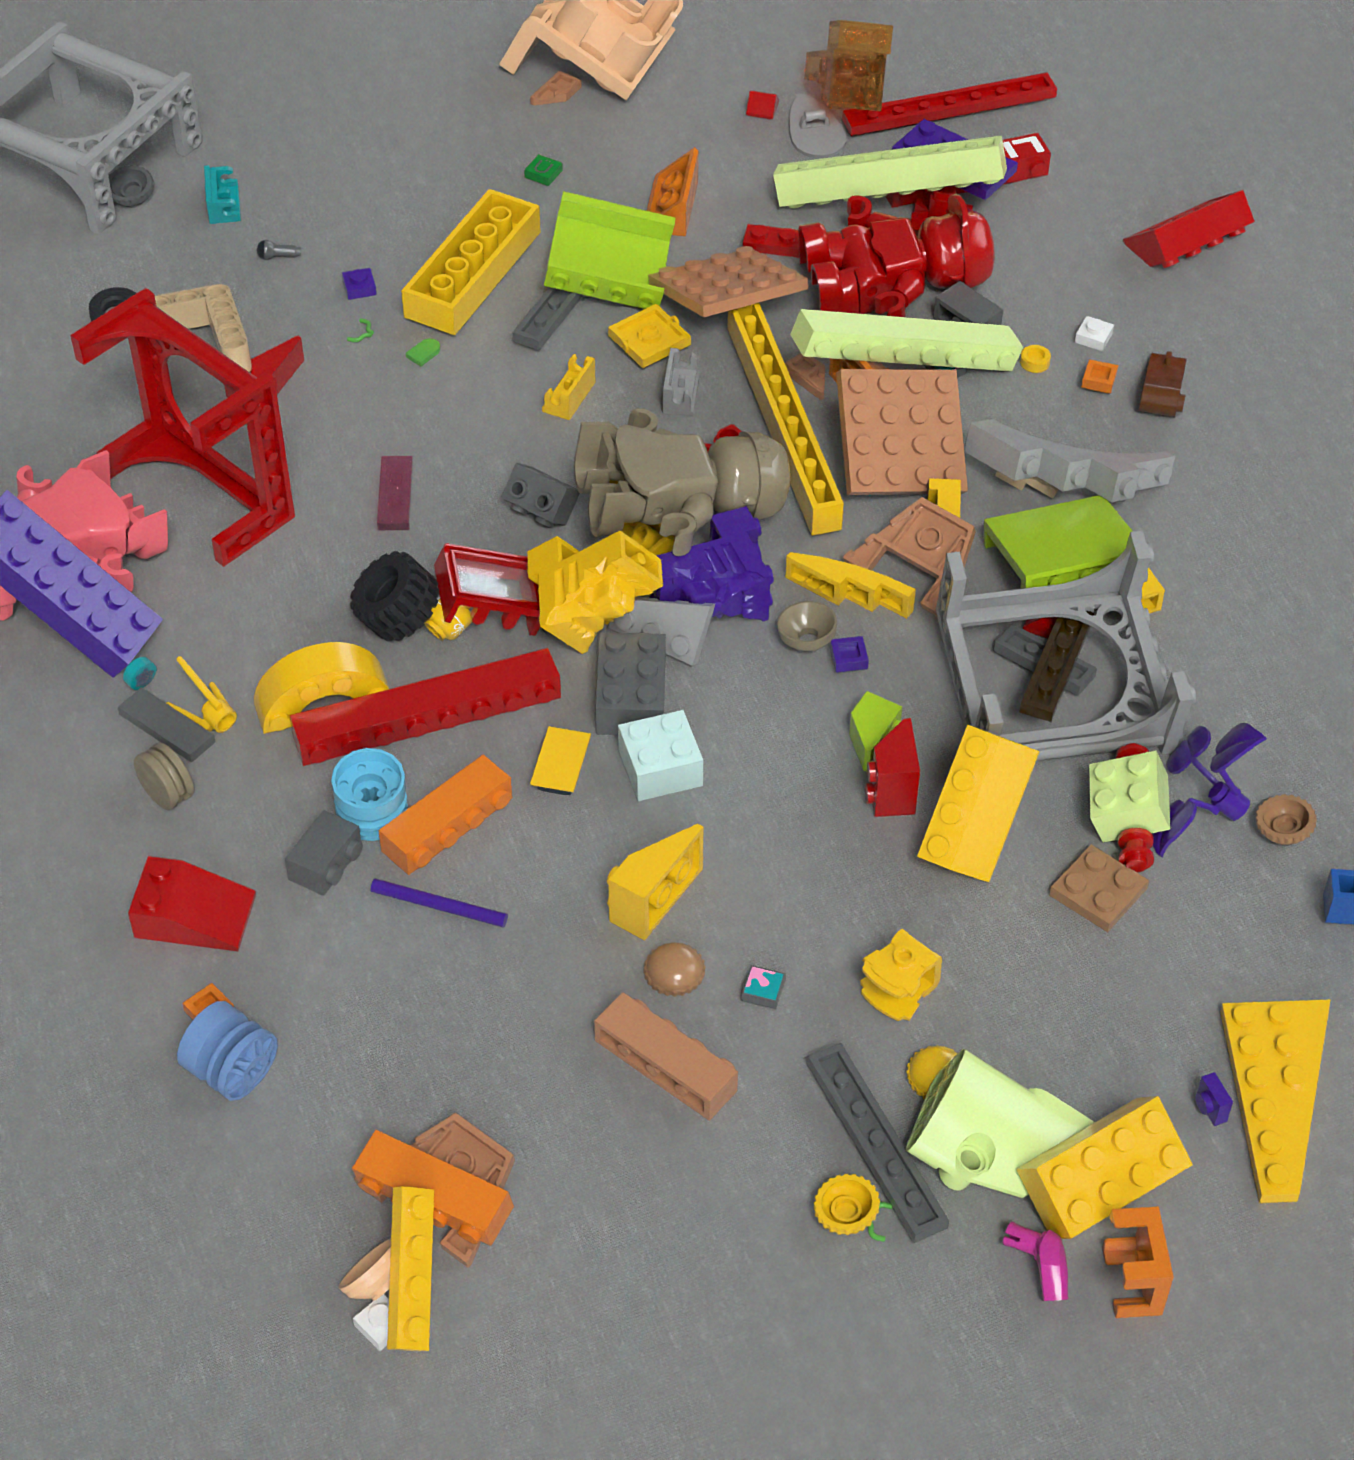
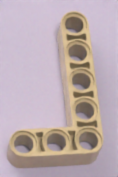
M214 284L155 296L157 307L186 328L191 329L210 325L218 350L248 372L251 371L252 363L247 337L230 288L227 285Z

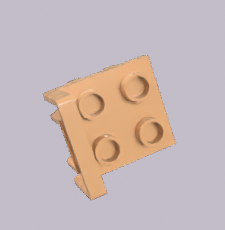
M544 0L543 3L535 6L531 15L524 21L499 65L514 75L541 39L551 47L557 56L570 60L594 77L603 89L615 92L627 101L676 30L671 25L683 8V0H647L644 6L636 0Z

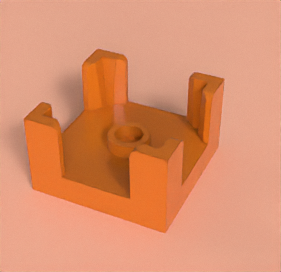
M1159 1206L1112 1209L1110 1221L1115 1228H1138L1135 1237L1107 1238L1104 1240L1102 1251L1105 1264H1123L1124 1289H1141L1143 1297L1114 1299L1115 1318L1163 1315L1174 1276Z

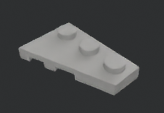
M635 597L633 611L624 614V616L614 618V622H610L608 628L619 633L666 634V654L693 666L699 661L715 604L689 603V601L678 600L671 602L660 601L655 598Z

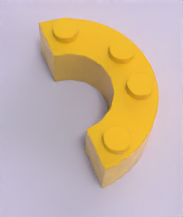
M327 642L296 650L272 665L262 676L256 687L254 706L263 734L290 728V715L300 713L307 705L319 698L338 694L357 698L390 688L380 662L370 651L355 644Z

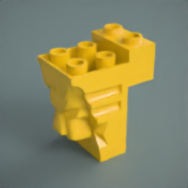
M618 531L581 551L558 536L527 551L528 578L539 585L540 627L581 654L588 652L597 632L602 630L605 624L614 622V618L624 616V614L633 611L635 597L650 595L653 591L663 587L661 559L622 531Z

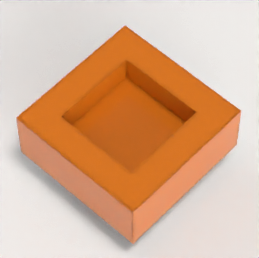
M1089 359L1081 388L1111 394L1119 365Z
M210 983L182 1003L184 1011L192 1020L207 1006L217 1001H226L234 1007V1004L213 983Z

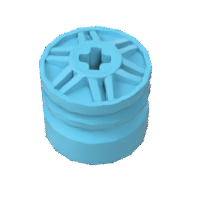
M365 748L352 751L344 756L333 769L331 783L336 816L358 825L361 840H380L378 830L408 809L406 781L402 764L394 755L386 751Z

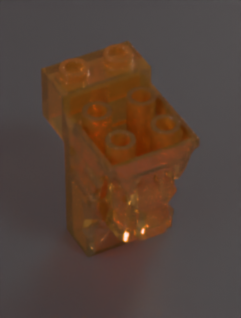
M847 20L830 21L827 50L806 53L804 80L815 81L821 84L820 99L822 102L827 103L829 109L881 111L887 54H891L893 25Z

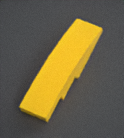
M793 552L786 556L785 578L838 606L846 598L871 612L881 605L906 619L914 611L916 589L893 578L854 564L825 557Z

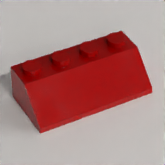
M1239 190L1203 202L1123 239V242L1150 267L1162 264L1163 268H1167L1179 263L1178 257L1182 255L1188 258L1201 253L1200 247L1203 245H1207L1210 248L1224 242L1223 236L1227 234L1231 238L1246 232L1245 226L1255 222L1244 191Z

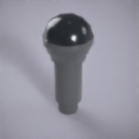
M269 240L260 241L256 248L258 256L264 260L275 256H301V247L277 245Z

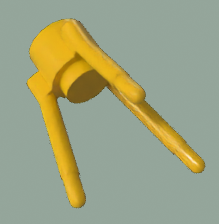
M178 656L176 660L208 700L202 707L204 719L170 702H166V704L209 732L214 729L218 733H223L230 729L237 719L236 711L230 707L214 682L209 683L210 691L183 657Z

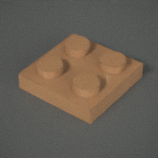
M1091 844L1051 886L1049 896L1108 933L1147 890L1149 880L1132 869L1126 868L1124 864Z

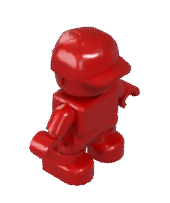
M958 194L949 196L946 214L930 216L924 220L920 226L918 238L912 222L908 218H897L896 216L880 212L872 213L871 201L859 195L851 196L848 199V226L840 231L826 232L824 225L819 222L799 225L798 228L800 264L807 263L808 273L811 272L812 285L818 284L820 311L870 314L875 311V313L880 315L887 312V316L905 317V308L924 293L925 278L930 285L939 289L950 288L959 281L972 288L985 282L991 276L994 268L995 249L989 223L982 214L968 209L964 199Z

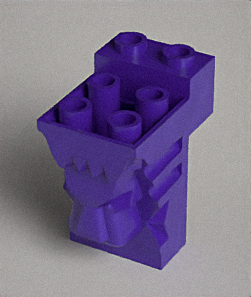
M747 506L715 514L710 521V541L693 545L689 553L683 556H675L672 551L657 555L662 562L663 587L653 591L649 598L671 602L677 600L689 601V603L694 604L712 603L715 604L712 617L716 616L719 619L724 614L730 617L742 614L744 618L759 619L762 622L769 620V606L773 604L770 584H773L774 577L770 566L764 565L758 544V536H761L762 531L757 517H752Z

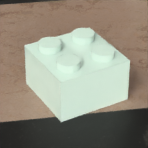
M684 710L618 725V749L637 801L703 786V758Z

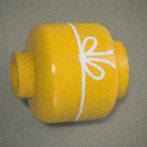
M439 596L437 598V606L431 609L433 614L430 619L427 618L424 624L439 640L443 641L445 638L455 640L472 623L469 610L471 607L460 605L451 623L444 622Z

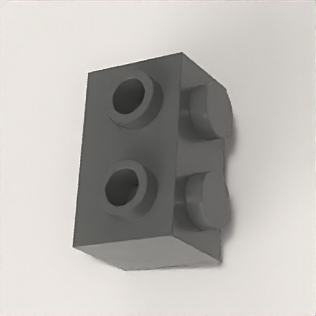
M516 463L501 497L512 502L510 508L523 514H527L529 511L537 515L535 519L537 522L553 527L554 523L567 524L580 493L576 488L530 465Z

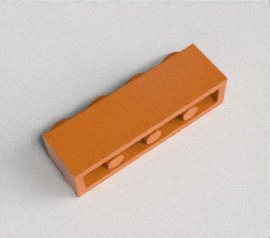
M484 754L379 829L381 852L408 875L418 868L426 866L435 855L445 848L453 846L458 838L469 830L480 826L485 818L496 810L503 809L512 799L511 777Z
M376 1129L352 1167L359 1182L358 1186L363 1191L375 1197L379 1193L391 1198V1202L393 1200V1187L405 1186L433 1189V1225L439 1228H444L445 1225H448L458 1230L459 1236L473 1244H478L481 1241L492 1246L514 1208L508 1191Z

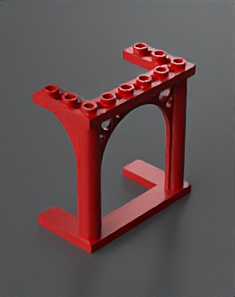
M144 288L70 335L75 359L83 365L126 338L129 340L144 421L96 452L97 454L105 450L109 452L110 479L131 465L153 461L178 463L196 470L251 510V512L211 539L215 561L223 567L295 517L274 377L267 372L259 377L248 372L159 309L156 305L154 293L147 288ZM171 355H178L189 359L235 393L191 421L189 425L174 399L167 363L168 358ZM245 424H247L255 479L212 448Z

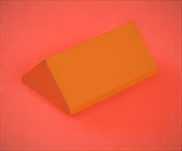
M695 147L655 175L647 211L675 217L672 235L686 236L697 190L699 151Z

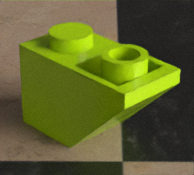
M866 691L851 712L849 735L862 769L866 772L867 762L873 761L874 747L901 722L903 706Z

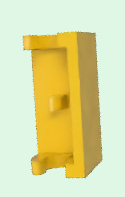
M576 354L570 357L568 371L554 391L552 388H549L545 393L542 412L570 421L596 383L595 358L587 356L583 364L584 367H580L576 363Z

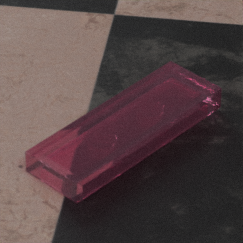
M413 456L381 457L377 516L378 531L410 529Z

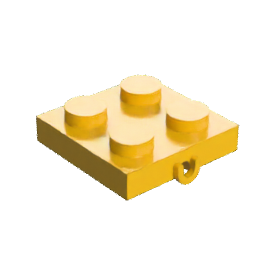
M657 304L608 327V336L642 368L669 356L670 348H678L680 351L691 345V335L680 326L678 318L675 315L670 317Z

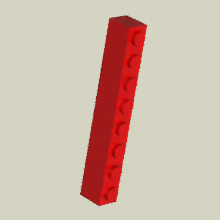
M545 648L290 715L292 734L303 766L321 763L329 759L348 755L352 751L389 745L404 739L419 737L438 730L453 728L457 725L484 720L491 716L561 698L560 674L549 649Z

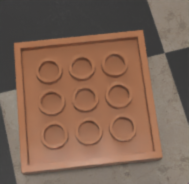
M749 246L739 247L736 249V252L729 254L716 253L711 255L710 259L702 261L689 260L685 262V265L676 268L671 266L659 269V272L648 275L649 285L664 288V295L702 317L808 289L807 277Z
M840 369L836 372L847 495L927 494L929 478L961 480V494L968 491L957 370Z

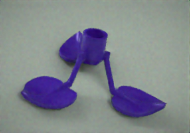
M1240 723L1236 725L1216 746V755L1212 758L1210 769L1214 773H1220L1225 783L1218 781L1197 759L1210 745L1211 733L1206 727L1198 726L1193 729L1187 739L1183 740L1171 753L1167 761L1169 772L1179 774L1192 763L1214 786L1208 794L1211 804L1189 798L1185 803L1181 800H1176L1169 806L1170 830L1152 833L1153 847L1160 857L1163 858L1168 846L1191 824L1196 815L1197 807L1210 810L1214 815L1221 811L1231 821L1240 819L1247 812L1250 800L1235 786L1225 769L1255 746L1267 740L1262 733L1250 724Z

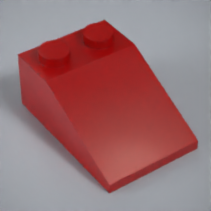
M148 856L128 911L134 938L239 952L255 901L256 890L183 860Z

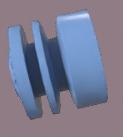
M217 1001L201 1011L188 1026L179 1043L177 1060L178 1064L200 1080H207V1084L212 1089L218 1091L229 1101H234L248 1095L268 1073L276 1056L278 1042L277 1038L270 1031L263 1029L255 1021H248V1018L226 1001Z

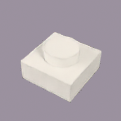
M1086 316L1076 333L1075 343L1103 351L1113 334L1114 324Z
M384 1294L353 1318L354 1326L379 1351L387 1346L389 1299Z

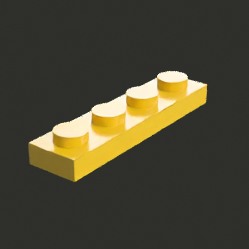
M405 1186L393 1187L388 1350L429 1351L434 1212L433 1189Z

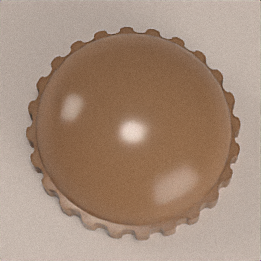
M1282 794L1281 796L1275 795L1273 798L1269 797L1267 801H1263V804L1259 805V810L1256 811V823L1261 834H1264L1267 839L1277 844H1297L1310 837V834L1316 828L1317 818L1315 809H1312V805L1308 804L1307 800H1302L1299 796Z
M677 942L666 943L658 946L657 949L652 950V953L648 955L644 964V978L648 981L647 984L652 986L653 990H657L659 994L663 993L665 996L672 995L673 997L677 995L684 996L685 993L689 994L692 990H696L698 985L702 983L706 969L705 961L701 958L702 955L698 954L697 950L693 949L690 945Z

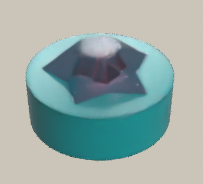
M147 657L136 658L126 667L123 680L133 690H139L152 681L157 667Z

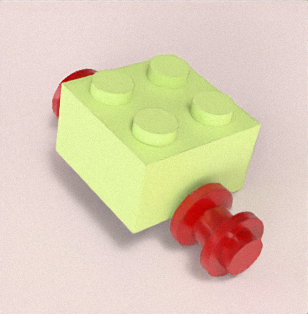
M1130 743L1117 750L1116 759L1089 764L1090 819L1103 843L1118 840V845L1122 849L1119 853V862L1124 864L1126 868H1130L1138 873L1150 868L1154 863V854L1150 850L1153 846L1152 833L1170 830L1168 774L1157 751L1149 752L1142 745Z

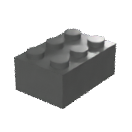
M599 633L596 735H618V725L664 714L666 634Z

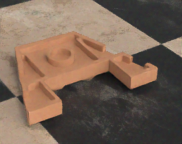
M921 497L890 520V525L882 531L867 537L864 540L865 543L855 551H848L843 556V560L846 563L873 570L885 552L889 551L930 574L937 580L920 604L923 609L937 616L936 605L946 553L960 552L965 568L976 531L973 525Z
M454 1113L414 1138L415 1142L410 1145L504 1189L515 1162L514 1155L457 1113ZM355 1176V1177H354V1180H355L356 1184L358 1185L359 1182H358V1180H357V1178H356V1176ZM380 1193L377 1197L373 1196L381 1203L387 1198V1196ZM452 1228L442 1239L440 1245L443 1250L469 1268L473 1263L481 1241L478 1244L470 1243L458 1235V1230Z

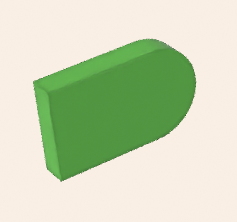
M424 339L406 352V358L421 367L439 354L440 343L436 339Z

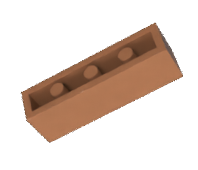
M622 992L594 1020L595 1041L707 1120L710 1121L737 1092L738 1071L730 1061L725 1058H718L709 1052L702 1042L696 1038H689L680 1032L673 1022L666 1018L662 1019L651 1012L641 1000L632 999Z

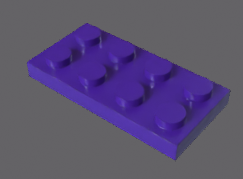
M923 119L892 146V150L968 139ZM1005 157L1007 170L1004 179L997 183L984 184L983 182H975L960 189L986 200L1017 172L1018 162Z

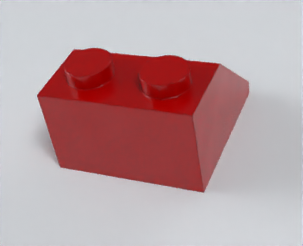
M904 718L874 747L873 761L867 762L868 781L871 783L865 784L866 803H872L874 817L916 814L920 767L911 718Z

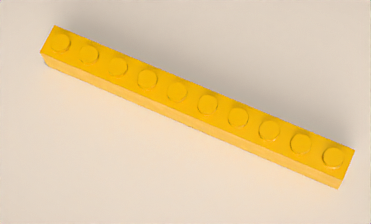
M760 303L728 311V332L772 439L782 444L785 448L790 466V484L811 536L842 530L843 500Z

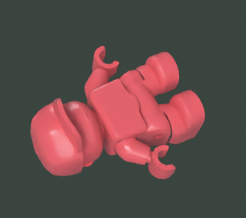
M107 450L81 460L77 468L67 470L53 485L50 479H44L41 483H34L33 470L29 465H25L17 471V498L130 592L134 588L133 574L127 569H123V556L133 553L140 559H149L167 550V511L163 509L144 517V506L142 504L133 508V495L131 493L119 497L111 489L109 452ZM0 586V620L4 621L13 615V604L16 603V598Z

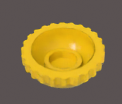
M938 1045L928 1046L927 1048L920 1049L919 1052H915L914 1057H911L910 1063L907 1064L908 1083L911 1084V1089L915 1090L916 1094L922 1096L925 1100L936 1075L958 1053L953 1049Z
M856 1174L836 1175L835 1178H829L828 1182H824L822 1187L818 1189L814 1201L815 1217H818V1222L823 1224V1228H828L830 1232H835L838 1235L856 1234L859 1231H864L867 1226L872 1224V1221L876 1219V1214L879 1213V1192L875 1190V1185H871V1181L865 1180L863 1176L858 1177Z

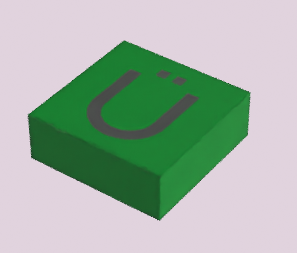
M538 154L525 168V178L549 186L563 171V163Z

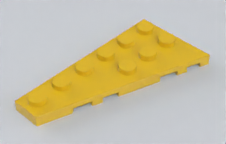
M1331 999L1222 1003L1220 1014L1259 1203L1298 1201Z

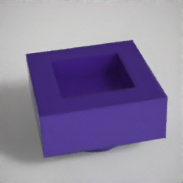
M371 268L342 272L343 284L348 300L377 295Z
M863 636L831 640L830 651L835 672L868 669L869 659Z
M1215 1072L1202 1076L1195 1096L1199 1110L1202 1114H1207L1214 1126L1227 1122L1233 1100Z

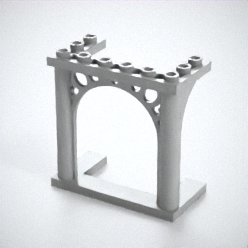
M58 21L0 68V107L47 68L55 104L62 107L66 106L81 93L75 66L76 62L123 82L133 94L132 108L127 116L114 127L104 132L81 138L47 136L0 117V146L34 159L60 175L83 202L89 230L99 235L117 219L108 173L170 119L177 154L186 157L202 143L192 74L182 70L174 77L69 35L67 24ZM152 96L148 101L142 100L145 97ZM96 144L89 152L85 150L87 146Z
M1143 531L1130 532L1124 552L1111 564L1087 577L1057 585L964 595L967 578L960 552L946 553L936 613L965 729L967 725L975 726L1038 750L1040 753L1037 760L1117 751L1122 746L1130 743H1137L1144 747L1159 745L1161 755L1171 754L1176 749L1179 739L1183 738L1185 722L1189 721V711L1191 705L1196 701V692L1194 685L1188 683L1185 671L1171 672L1167 687L1165 684L1166 669L1163 663H1159L1157 657V638L1150 633L1149 611L1147 608H1143L1141 602L1142 586L1144 582H1147L1149 563H1153L1154 559L1153 547L1151 543L1146 542ZM1094 609H1098L1096 616H1091L1086 612H1094ZM1110 611H1118L1122 616V620L1118 624L1110 626L1104 622V615ZM1044 617H1064L1081 621L1096 628L1116 646L1125 664L1127 681L1122 698L1109 713L1086 724L1001 735L1003 719L996 693L982 695L980 702L962 627ZM1125 629V638L1128 639H1122L1119 636V632ZM1129 660H1134L1135 664H1131ZM1136 685L1142 686V687H1141V692H1142V694H1141V693H1137V692L1135 691V689H1134V686H1136ZM1133 701L1139 702L1148 708L1150 714L1146 716L1137 715L1129 709L1127 704ZM1123 715L1125 720L1117 722L1116 717Z

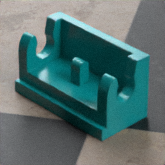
M204 166L206 204L210 224L241 221L238 179L229 178L224 180L221 178L223 174H233L232 167Z

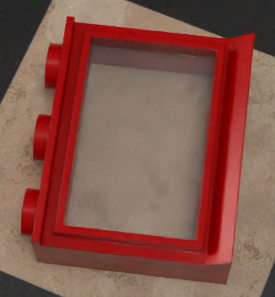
M445 543L434 563L444 622L451 623L459 606L462 605L474 607L471 611L472 622L476 625L485 622L490 610L504 612L501 617L504 629L514 628L520 616L525 615L529 635L536 636L540 629L539 585L528 578V557Z

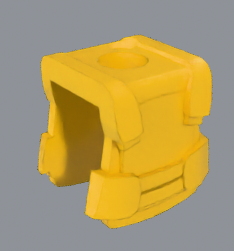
M900 929L894 935L890 944L880 951L876 949L863 958L864 966L862 967V972L866 977L860 980V984L863 987L861 994L873 1007L884 1015L896 1021L902 1019L910 1021L920 1005L918 1001L921 997L929 995L939 984L942 957L912 937L907 931Z

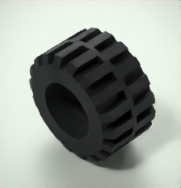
M393 551L390 555L386 553L380 556L377 561H372L370 566L361 572V576L355 581L353 585L355 588L350 595L352 599L350 602V608L353 610L352 613L381 639L384 638L386 641L395 639L399 641L406 635L409 637L414 634L415 630L425 625L424 622L427 618L430 619L433 614L431 609L435 608L438 603L436 598L439 596V588L434 576L406 552L399 553L398 551Z

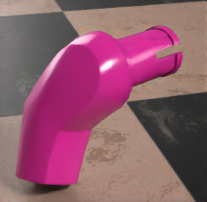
M1010 1222L1005 1233L1010 1235L1009 1237L1004 1236L1003 1245L1034 1255L1039 1268L1042 1300H1068V1267L1061 1237L1052 1230L1044 1231L1041 1234L1017 1225L1015 1222Z

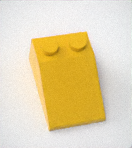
M697 823L628 855L620 866L616 865L612 868L607 877L609 898L607 901L609 906V922L644 941L703 870L704 826Z

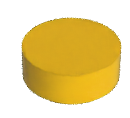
M1029 345L1021 352L1020 364L1028 372H1044L1050 366L1051 353L1043 346Z

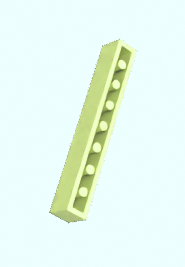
M1001 135L778 164L773 177L779 207L799 208L806 203L816 202L817 205H824L832 202V200L843 199L848 201L851 196L871 195L872 198H881L888 193L899 192V194L906 195L918 189L926 188L928 191H937L944 186L955 185V187L962 188L975 182L994 184L1004 179L1007 165Z
M800 309L790 334L805 357L1012 371L1023 349L1022 344L1012 329L1005 325Z

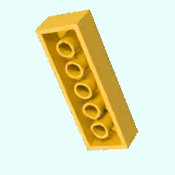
M488 189L401 290L404 318L456 335L541 233L539 205Z

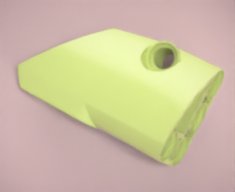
M962 1049L940 1070L931 1083L908 1140L906 1151L932 1168H939L941 1180L950 1189L961 1191L973 1183L1024 1198L1029 1194L1016 1169L1095 1122L1049 1092L1038 1088L1027 1089L969 1051Z

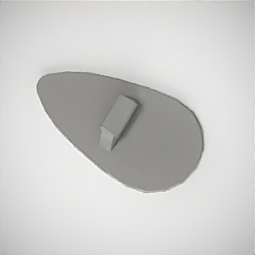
M800 94L795 98L790 109L789 118L790 137L795 149L803 155L813 158H827L843 151L847 143L846 133L832 112L823 103L808 94Z

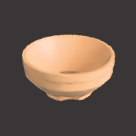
M391 1238L366 1254L342 1279L339 1289L348 1298L372 1299L374 1301L389 1290Z

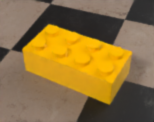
M1150 1096L1132 1100L1016 1170L1046 1230L1054 1231L1061 1239H1072L1110 1216L1112 1209L1123 1208L1193 1164L1159 1096Z

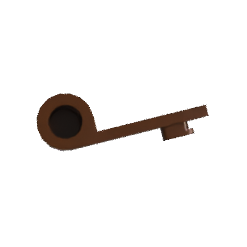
M1167 351L1166 355L1151 353L1140 401V412L1174 418L1176 412H1183L1186 395L1180 394L1187 359L1174 357L1171 351Z

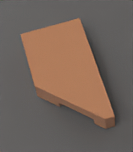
M558 71L530 96L531 105L566 102L582 88L581 80Z
M802 353L785 362L789 375L795 382L819 400L824 399L825 365L814 357L803 356Z

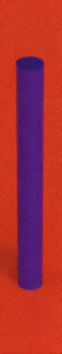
M376 878L373 879L370 890L373 893L503 928L507 923L508 914Z

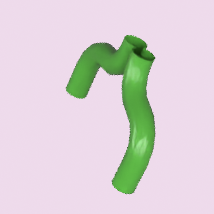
M360 318L359 322L367 325V333H363L358 338L348 336L347 341L356 343L362 341L365 337L371 338L374 334V331L370 329L371 322Z
M880 1202L879 1209H892V1205L888 1202ZM872 1222L868 1226L870 1237L877 1241L885 1242L886 1236L877 1235L874 1232Z

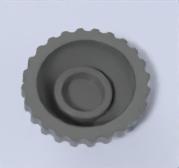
M138 165L119 167L118 170H114L108 177L113 200L115 203L125 206L142 203L150 196L153 191L152 188H154V180L151 173Z

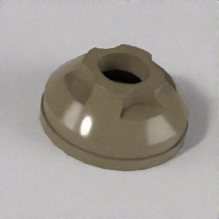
M803 601L785 608L778 617L777 627L780 638L785 644L799 651L813 652L824 647L835 637L837 617L835 612L825 604ZM804 634L817 636L815 640L811 641L799 639Z

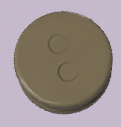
M158 742L145 752L135 756L134 769L147 794L161 808L171 810L177 806L176 803L185 801L194 794L193 781L186 766L179 756L166 744Z

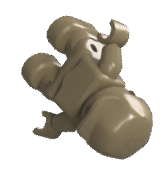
M643 408L633 409L629 416L628 425L624 424L619 429L609 421L581 422L574 458V476L578 492L589 494L588 518L591 532L595 537L610 536L618 531H622L625 523L641 522L647 525L661 523L659 534L664 537L674 535L675 541L672 552L675 556H683L691 550L695 532L711 521L713 509L718 513L747 506L752 517H757L760 520L775 515L785 504L791 480L787 453L782 444L760 432L742 431L739 433V436L719 438L712 444L709 452H707L704 441L699 435L676 434L663 428L657 430L658 418L654 413ZM610 481H618V484H613V483H609V482H610Z

